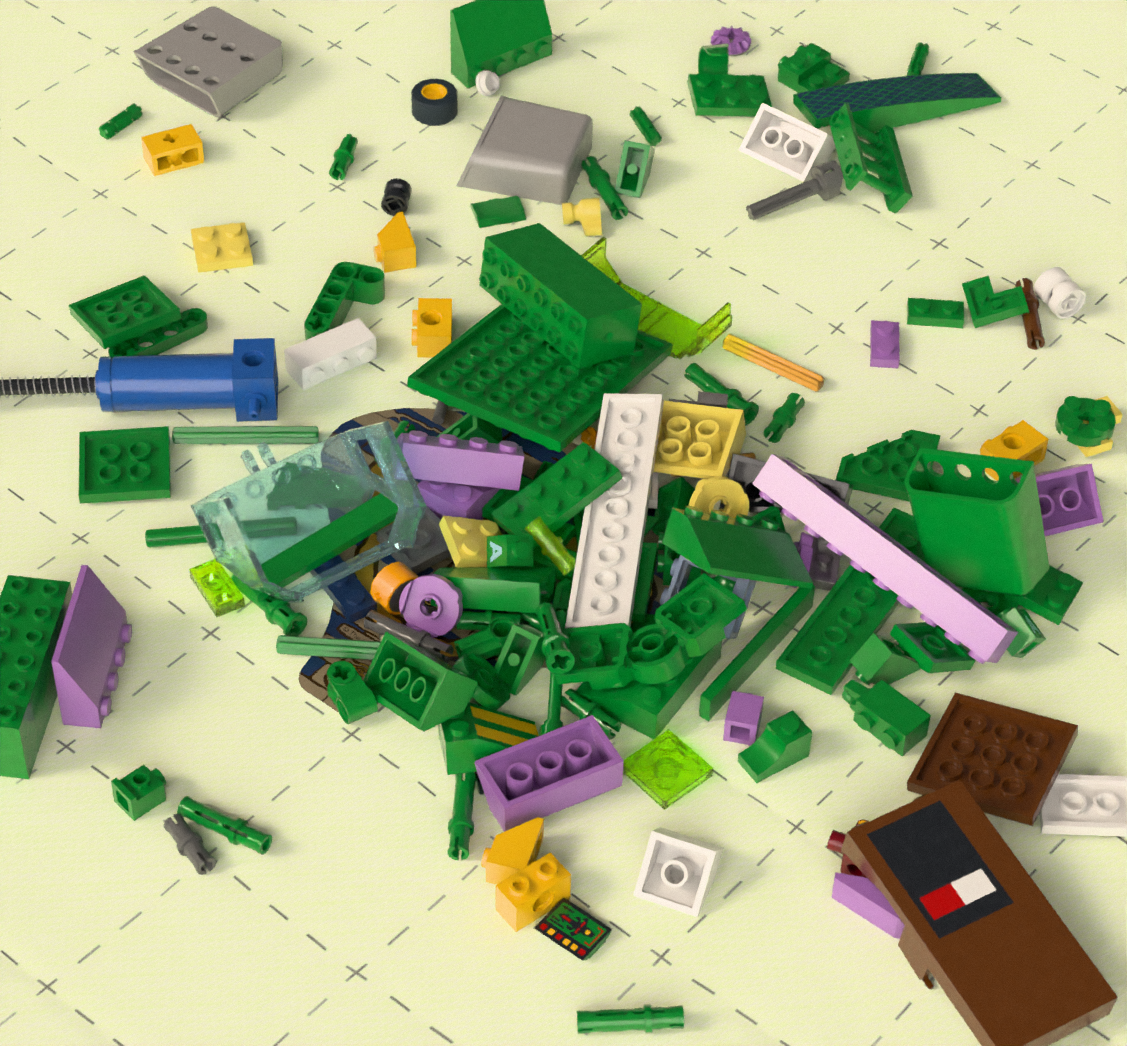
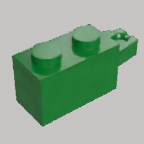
M853 679L844 685L842 698L850 704V708L854 711L853 721L861 729L871 733L884 746L894 750L903 757L927 736L931 715L882 679L872 688H867Z

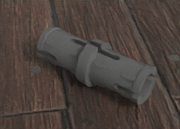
M181 814L173 815L178 822L177 824L169 817L164 823V828L177 843L179 853L189 859L198 874L204 875L207 873L203 864L211 871L216 865V860L204 847L199 833L192 831Z

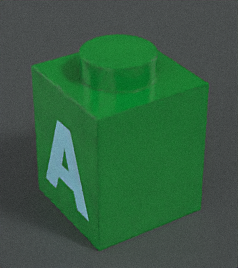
M498 535L487 537V567L533 566V535Z
M1009 607L997 615V617L1018 632L1007 648L1012 657L1023 658L1046 640L1025 609Z

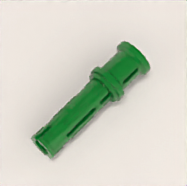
M692 363L686 368L684 377L702 391L728 394L727 408L743 410L745 426L756 418L759 412L758 405L743 398L739 390L729 389L697 363Z
M240 569L232 575L230 579L231 585L263 610L267 621L274 625L277 624L283 629L284 635L299 636L304 631L308 622L307 617L303 613L295 612L286 599L276 598L272 594L257 603L239 586L238 578L247 572L244 569Z
M542 603L536 608V616L538 617L544 638L541 648L546 656V665L550 672L564 674L573 668L575 658L570 651L568 637L561 632L556 609L553 608L554 606L551 603ZM563 657H564V661H565V664H564V665H563L562 660H561V658H563Z

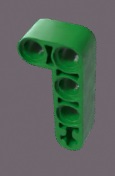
M352 262L336 264L305 320V340L342 325L354 301L371 305L382 302L385 299L384 272L376 267Z

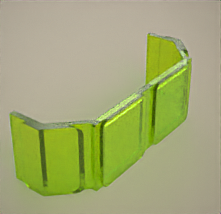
M602 237L581 255L642 303L638 330L672 343V352L669 355L672 358L681 360L685 355L691 357L702 353L732 326L733 316L731 315V303L729 302L701 325L622 283L606 258L607 238Z

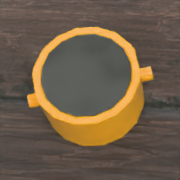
M402 562L391 563L377 574L372 582L370 594L389 614H401L399 609L401 593L406 585L419 576Z

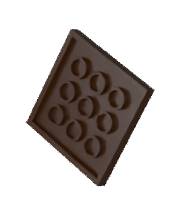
M955 692L907 781V791L921 795L930 794L961 780L984 813L1033 826L1078 735V725Z

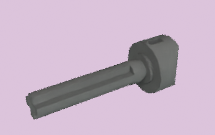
M828 161L813 167L811 171L812 179L746 206L748 217L750 220L758 219L816 194H819L825 201L841 195L840 189L843 173L840 165L836 161Z

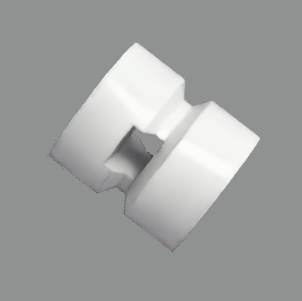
M1061 267L1049 268L1035 282V293L1044 303L1048 304V307L1060 319L1072 317L1085 304L1086 293L1072 281V278Z

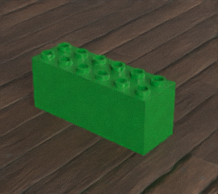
M541 223L485 237L479 286L575 366L581 369L634 353L642 303Z
M8 575L0 595V776L28 780L30 778L57 698L52 658L72 597L71 582Z

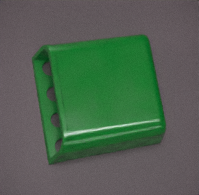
M920 447L906 474L904 483L924 562L957 587L1021 596L1031 592L1049 571L1034 461ZM930 462H938L943 467L944 473L935 472L931 468ZM957 465L966 466L971 472V477L963 476L958 471ZM985 468L996 471L999 480L994 481L988 478ZM1013 472L1023 474L1019 483L1014 479Z

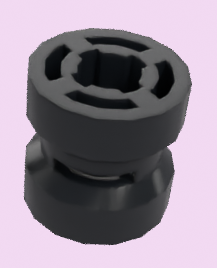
M394 178L386 183L381 201V207L385 213L391 216H395L398 212L406 213L412 192L411 186L407 181Z

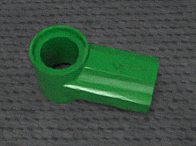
M505 616L496 617L489 623L487 629L455 641L454 646L458 658L465 653L467 656L470 653L478 654L485 660L493 656L499 657L513 624H516L515 621Z

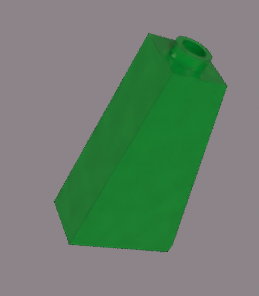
M556 567L439 568L433 573L449 579L458 587L463 595V608L536 613V608L540 604L550 603L554 599L556 590ZM431 599V606H438L436 601Z

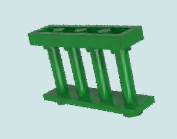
M845 103L838 111L833 113L829 124L846 188L851 191L861 181L879 190L884 195L887 209L896 214L913 197L894 129L885 125L879 132L874 133L854 122L850 106ZM858 137H860V138H862V139L868 141L869 144L866 143V142H864V141H862V140H860ZM863 154H865V155H867V156L873 158L874 161L871 160V159H869V158H867V157H865V156H863ZM868 171L878 175L879 178L871 175Z

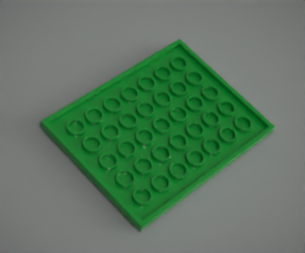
M501 304L409 375L407 387L418 391L422 395L437 399L445 405L465 411L473 417L488 421L496 427L516 433L524 439L539 443L549 450L561 452L600 417L604 393L626 394L671 354L673 344L638 330L634 353L579 369Z

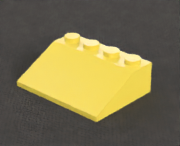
M664 401L653 472L710 479L715 476L725 477L730 469L733 454L740 455L745 440L746 427L743 410Z

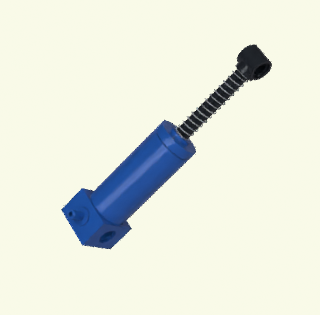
M275 338L234 339L233 353L100 357L98 370H96L94 377H88V374L87 377H81L79 374V377L71 375L68 378H65V375L63 376L64 378H57V375L56 378H50L48 375V378L40 376V378L34 379L33 376V379H26L25 376V379H19L17 376V379H11V377L3 379L2 377L0 380V398L2 395L6 398L9 395H12L14 398L20 395L23 398L25 395L32 397L34 394L37 397L40 394H43L45 397L51 394L54 397L56 394L60 396L67 394L70 396L71 393H74L78 396L79 393H82L85 396L86 393L91 395L96 393L97 399L100 400L102 412L235 408L236 422L276 421L278 418L279 380Z

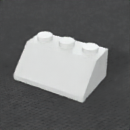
M762 103L739 151L802 182H806L812 178L811 171L813 167L828 162L835 148L833 137Z

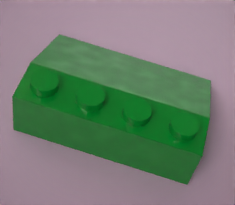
M475 0L450 10L451 74L469 89L476 86V78L481 71L489 70L497 76H501L552 55V30L544 0Z
M686 506L685 510L672 508L662 543L707 573L812 589L813 586L812 579L790 534L780 529L778 522L762 518L761 522H756L752 517L737 514L736 518H732L727 513L718 510H711V514L704 513L702 509L693 506Z
M647 614L646 622H633L631 624L633 633L645 626L656 624L655 615ZM722 641L703 656L689 657L685 668L677 676L666 682L643 684L633 679L624 687L592 690L589 682H583L575 692L589 702L594 701L599 704L601 710L615 720L655 740L721 658Z

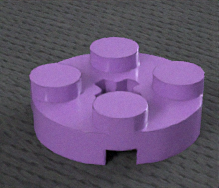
M436 574L423 575L410 582L403 589L399 600L400 613H403L404 619L407 622L405 623L406 626L419 632L422 630L429 632L432 638L450 632L460 621L463 611V595L461 590L449 579ZM434 599L436 605H438V610L430 614L424 602Z

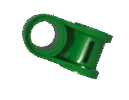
M337 661L329 666L327 670L329 680L327 693L346 724L355 722L378 711L377 701L373 692L364 683L351 663Z

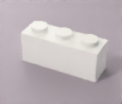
M359 318L284 349L286 371L301 389L305 390L376 359V337Z

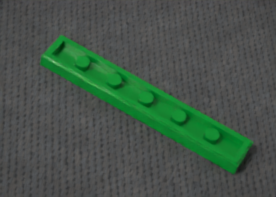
M383 491L238 578L239 586L259 603L403 516V507Z
M814 585L812 589L799 587L701 694L700 717L710 721L730 699L732 691L739 689L813 607Z

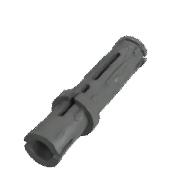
M375 610L369 611L366 615L377 621V623L365 619L364 627L381 635L389 632L416 643L447 663L451 659L441 654L440 651L442 650L452 655L453 646L432 638L429 632L424 630L419 632Z

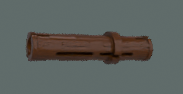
M1022 278L1024 284L1022 289L1029 309L1028 313L1022 314L1027 346L1029 349L1037 350V340L1040 348L1045 345L1038 313L1040 304L1037 296L1034 294L1032 280ZM1020 280L1016 282L1015 287L1022 286Z

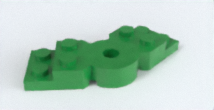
M703 573L656 609V624L640 628L634 633L632 628L625 623L563 629L562 634L566 635L569 639L570 651L574 655L575 664L569 672L555 674L558 684L589 682L592 690L624 687L633 679L643 684L666 682L677 676L685 668L689 657L703 656L726 638L723 628L747 610L745 602ZM563 657V658H561V660H562V663H563V665H564V664H565V661H564V657Z

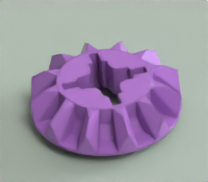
M722 26L720 30H714L713 36H711V45L729 44V55H737L746 52L750 48L751 38L749 37V32L743 31L741 27L736 29L732 26L730 28Z

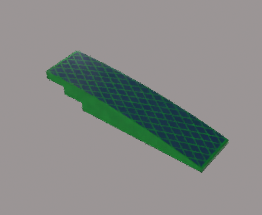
M942 73L890 77L841 84L793 94V104L816 129L830 126L829 120L833 113L846 103L850 106L854 122L874 133L879 132L885 125L896 128L1001 102V97L978 73Z

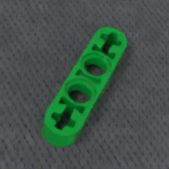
M199 308L181 312L182 319L172 322L169 326L149 331L142 337H134L124 341L117 347L109 348L108 355L112 357L159 355L206 332L208 329L207 314ZM167 331H176V332H178V333H176L175 335H165V334H164V333L167 332ZM144 342L153 343V345L149 347L140 346V344Z

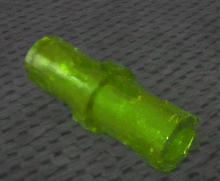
M540 516L524 528L530 535H533V539L543 549L540 551L543 556L547 555L562 572L563 576L575 568L576 560L561 543L563 541L560 536L556 537Z

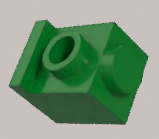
M143 764L122 779L118 780L115 778L111 781L114 802L133 821L166 801L164 788L166 780L157 768L150 771Z

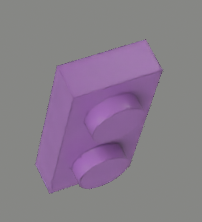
M871 320L870 367L898 369L900 361L899 322Z

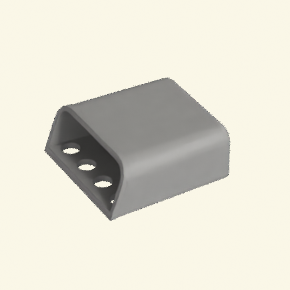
M215 6L206 8L133 51L142 70L152 82L216 118H220L225 112L279 76L283 69L282 42Z
M501 95L456 187L518 196L519 198L557 205L567 203L583 169L581 163L583 160H587L592 149V118L586 114Z

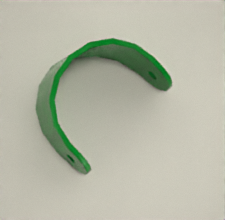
M729 44L702 46L698 54V74H728Z

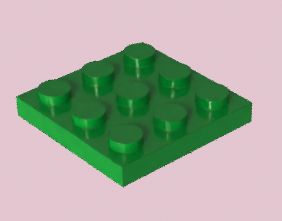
M145 275L68 305L73 318L103 349L117 347L124 341L134 337H142L149 331L169 326L172 322L182 319L180 309Z
M169 426L79 432L80 504L171 498Z

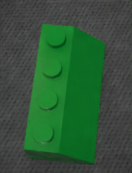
M389 632L385 633L363 679L364 683L373 692L377 702L424 732L464 712L468 702L474 695V689L478 681L416 643Z

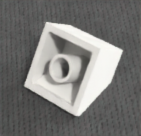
M662 827L653 830L633 896L698 917L715 880L724 848Z

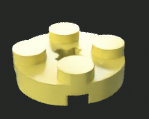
M724 476L700 480L690 498L689 506L702 509L704 513L711 514V510H714L713 507L719 500L725 504L724 509H719V511L727 513L729 517L736 518L737 514L747 516L749 512V499L747 494L744 493L743 488L736 481Z

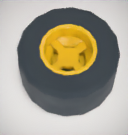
M437 78L420 81L411 90L412 115L420 123L430 126H440L449 123L458 113L457 89L452 83Z

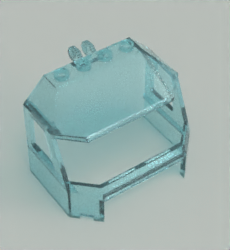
M389 421L345 431L309 446L276 462L269 446L262 442L258 444V451L267 467L260 470L253 454L247 449L242 452L241 456L246 469L251 475L227 485L190 505L216 562L221 563L250 588L290 603L305 602L304 597L400 549L413 548L420 519H423L427 507ZM358 440H368L384 478L371 472L359 447ZM374 490H377L397 504L398 512L387 541L290 589H285L267 580L261 567L262 563L372 499Z

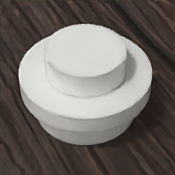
M485 70L477 75L476 87L482 96H492L498 91L500 81L494 72Z

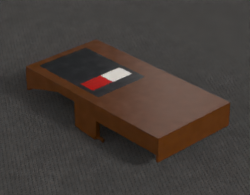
M961 780L930 794L926 793L904 806L869 822H863L853 827L852 830L847 831L841 852L846 854L879 889L905 925L898 946L915 974L931 990L934 985L928 977L930 972L932 973L981 1046H1049L1110 1014L1118 996Z

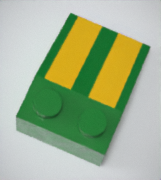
M468 702L464 712L438 725L439 740L447 775L477 772L475 761L539 736L534 721Z

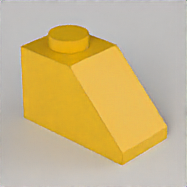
M398 212L377 234L378 246L373 247L376 263L381 262L384 273L416 268V246L404 213Z
M537 817L495 836L491 848H485L481 866L486 868V882L499 884L536 861L544 840L543 818Z

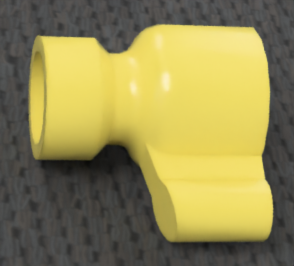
M600 198L582 199L577 205H574L572 202L562 203L563 224H573L575 221H579L585 236L602 235Z

